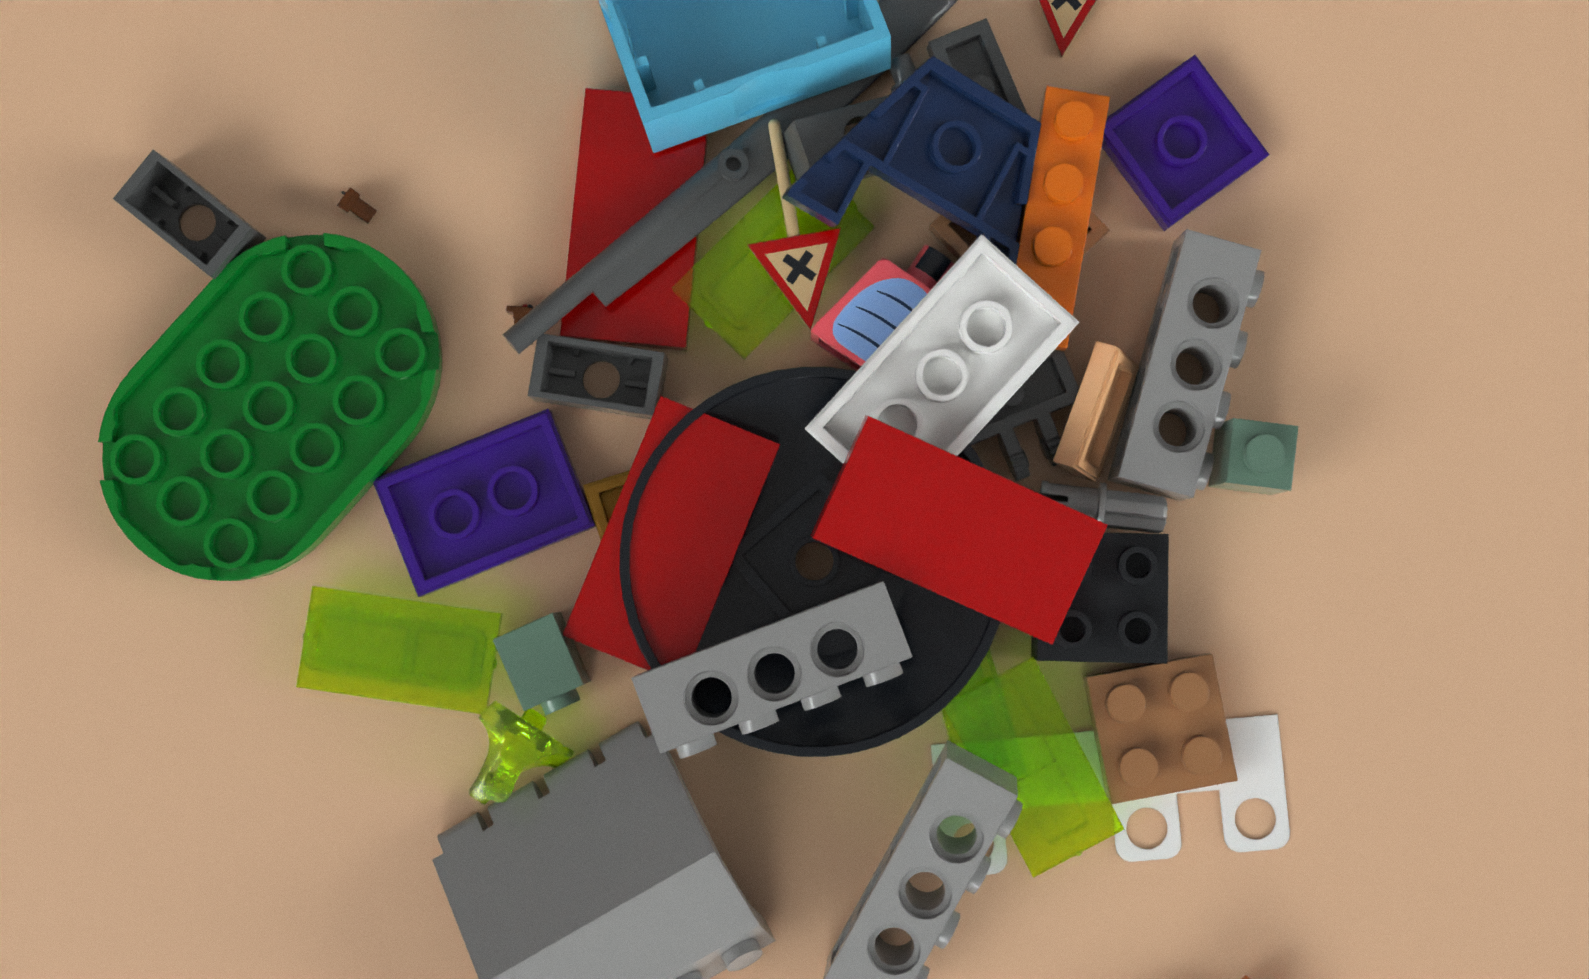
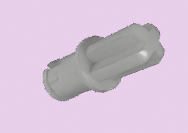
M1042 480L1041 495L1107 524V528L1148 533L1163 532L1168 511L1167 501L1163 496L1107 490V483L1101 482L1098 488L1049 483V481Z

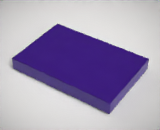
M550 409L543 410L377 477L373 482L418 597L427 596L596 527L589 503Z

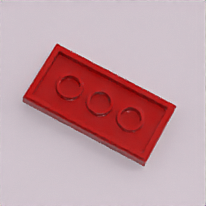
M585 88L565 282L705 166L708 134L653 153L631 92ZM698 235L606 307L591 293L561 319L560 336L601 343L687 351Z
M660 396L563 632L565 637L646 670L651 668L637 644L628 621L622 597L620 543L625 514L640 473L653 451L668 432L686 414L693 410L663 396ZM703 414L695 420L662 456L642 494L633 524L630 545L632 594L638 618L647 641L661 665L697 651L780 448V444L707 414Z
M865 415L812 531L811 537L1052 645L1108 525Z

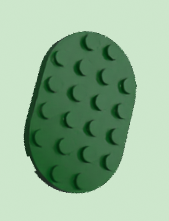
M323 233V235L295 237L284 235L272 238L253 246L229 262L217 278L212 279L128 372L111 397L105 411L98 442L103 443L102 464L104 480H100L107 506L126 537L150 559L165 568L193 578L216 581H241L271 575L293 565L312 552L374 485L373 482L376 478L382 476L421 431L434 406L442 373V347L436 319L422 291L401 267L383 253L360 241L337 234Z

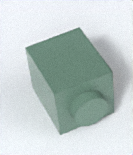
M1238 418L1225 421L1219 430L1215 429L1212 451L1214 463L1208 487L1267 495L1291 491L1298 426Z
M561 612L551 613L493 639L523 711L541 704L545 716L581 700L576 688L591 681L574 641L563 636L566 622Z

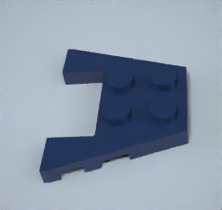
M931 56L788 187L782 199L828 226L835 227L843 217L866 172L869 171L976 235L977 239L982 234L1016 264L1020 243L1016 241L1022 206L1026 205L1028 201L1041 123L941 60Z

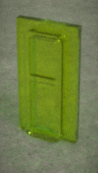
M791 169L789 175L792 185L796 180ZM778 183L672 287V291L704 321L705 326L714 330L744 360L795 310L747 246V244L787 237ZM851 200L839 224L835 227L828 226L795 206L800 235L841 228L827 276L875 227L858 211L857 205L853 200Z
M312 586L306 628L302 636L303 647L296 687L486 715L488 713L494 669L497 667V649L493 639L500 635L503 613Z
M1030 657L994 677L985 678L981 684L954 697L944 707L967 751L1017 777L1018 797L1016 800L1022 802L1023 807L1010 835L1033 878L1074 856H1080L1083 851L1124 830L1034 657Z

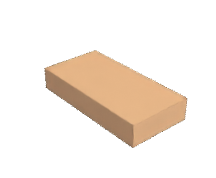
M1096 341L1053 459L1054 463L1074 476L1096 482L1100 477L1139 369L1138 364L1117 346Z

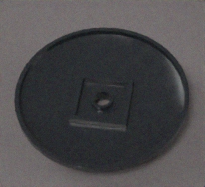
M798 367L776 370L750 377L707 398L686 414L653 451L640 473L631 494L623 522L620 543L622 597L628 621L637 644L651 669L661 664L647 641L633 599L630 577V545L633 524L642 494L662 456L673 442L703 414L710 415L780 444V448L697 651L879 581H884L913 656L900 662L904 673L870 687H866L863 677L838 686L842 697L811 710L804 711L801 701L776 709L779 718L778 722L742 735L738 724L719 731L725 736L748 746L773 753L799 757H829L875 748L902 737L927 722L961 692L983 661L1000 624L998 620L811 537L843 464L811 436L805 428L857 372L854 370L832 367ZM970 444L958 455V457L985 469L979 456ZM808 543H821L833 555L832 570L826 577L820 580H809L803 577L796 567V555L800 548ZM833 629L826 632L820 638L817 649L820 658L826 664L840 667L848 664L854 658L857 645L855 638L849 632L842 629ZM771 653L763 656L758 661L756 668L757 677L766 688L781 690L789 686L795 676L794 667L786 656ZM714 677L702 679L695 690L698 705L708 713H721L730 707L732 700L731 691L728 685L721 679Z

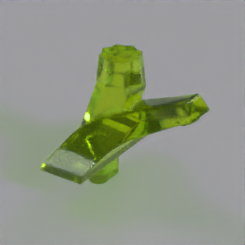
M494 701L478 717L487 730L489 748L485 762L469 789V795L484 805L489 800L497 803L506 802L514 790L515 782L520 773L541 766L556 768L571 758L574 751L542 731L547 719L537 711L530 708L524 711L520 717L502 704Z

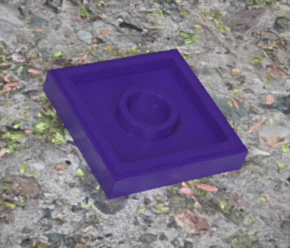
M1193 55L1108 116L1102 142V149L1163 231L1169 229L1270 155L1196 55Z

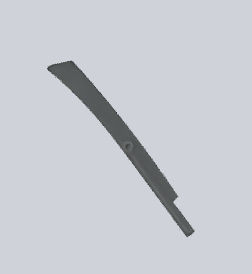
M879 0V7L891 34V59L904 54L958 0ZM885 71L765 113L692 177L503 333V337L520 354L591 293L605 307L701 233L776 170L768 129L770 120L777 119L780 122L783 134L795 119L848 106Z

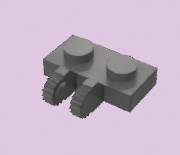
M1054 350L969 443L972 446L997 435L1000 449L1015 481L1030 476L1028 458L1021 448L1013 429L1028 422H1034L1039 444L1045 458L1049 460L1053 467L1057 465L1053 462L1060 443V437L1050 413L1074 404L1079 390L1064 351Z

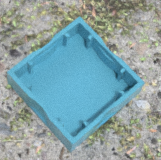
M598 0L653 153L891 69V34L877 0Z

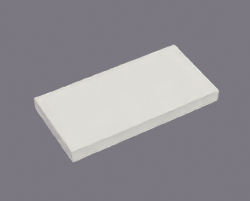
M981 234L806 426L805 430L842 464L847 457L865 415L958 456L1077 326L1079 321Z

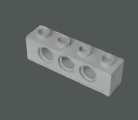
M1188 229L1173 242L1108 481L1178 501L1194 498L1196 489L1204 490L1214 463V455L1206 452L1213 428L1219 430L1222 427L1230 406L1231 394L1223 391L1229 367L1234 369L1238 367L1247 344L1248 333L1240 330L1246 307L1253 308L1255 306L1264 282V271L1257 270L1262 250ZM1195 294H1207L1217 302L1219 318L1216 323L1205 322L1195 314L1193 309ZM1180 353L1191 354L1200 361L1203 375L1198 385L1186 383L1179 377L1176 371V360ZM1164 413L1177 415L1185 424L1186 437L1180 446H1172L1166 443L1159 433V421Z
M879 581L635 675L631 679L659 753L662 754L676 748L680 759L717 745L714 737L716 732L738 724L742 735L778 722L779 718L776 709L794 702L801 701L804 711L830 703L842 697L838 686L854 679L863 677L866 687H870L904 673L900 662L913 656L884 581ZM833 629H842L849 632L855 638L857 645L854 658L848 664L840 667L826 664L820 658L817 649L820 638L826 632ZM767 654H782L793 664L795 676L791 684L786 688L771 690L763 686L758 680L756 673L758 661ZM714 677L721 679L728 685L732 700L727 710L713 714L704 711L698 705L695 690L702 679Z
M947 740L831 950L823 979H927L930 968L925 966L924 963L934 945L944 949L953 936L960 919V913L954 911L963 893L966 890L975 894L987 875L991 858L985 856L990 845L996 835L1006 838L1019 818L1023 803L1016 800L1018 797L1016 776ZM950 816H962L970 820L975 828L968 835L957 838L945 834L939 827V824ZM930 872L938 876L943 884L935 891L923 892L914 888L909 879L917 873ZM888 928H900L906 931L912 939L904 945L893 946L883 941L879 934Z

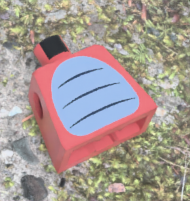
M928 245L923 246L906 272L882 257L815 324L811 330V341L857 371L948 272L954 263L944 254Z

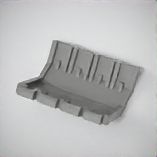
M639 721L599 743L606 759L603 763L598 765L595 757L588 749L544 774V780L550 791L547 795L543 796L537 784L532 781L488 806L489 814L494 823L489 828L483 817L476 813L438 835V841L443 854L432 861L479 979H710L726 969L728 971H737L753 964L762 956L763 952L761 949L776 941L765 918L748 903L722 860L670 752L667 751L660 754L653 735L647 736Z

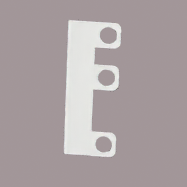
M1278 714L1226 719L1238 781L1111 804L1115 846L1118 855L1128 862L1169 859L1176 856L1182 844L1177 794L1219 790L1224 840L1231 850L1235 852L1279 849L1286 845L1290 837ZM1094 731L954 743L1016 776L1018 797L1016 800L1022 802L1023 807L1107 800ZM945 744L931 745L933 766ZM1259 798L1272 806L1276 822L1268 836L1262 839H1249L1238 831L1235 824V813L1239 805L1245 800ZM1141 808H1153L1159 811L1167 822V835L1164 841L1152 849L1137 847L1130 841L1127 835L1126 827L1129 817ZM950 816L944 819L939 824V827L945 834L954 837L960 827L972 822L962 816ZM996 835L993 840V850L989 856L991 864L987 875L1001 872L1007 864L1006 838Z

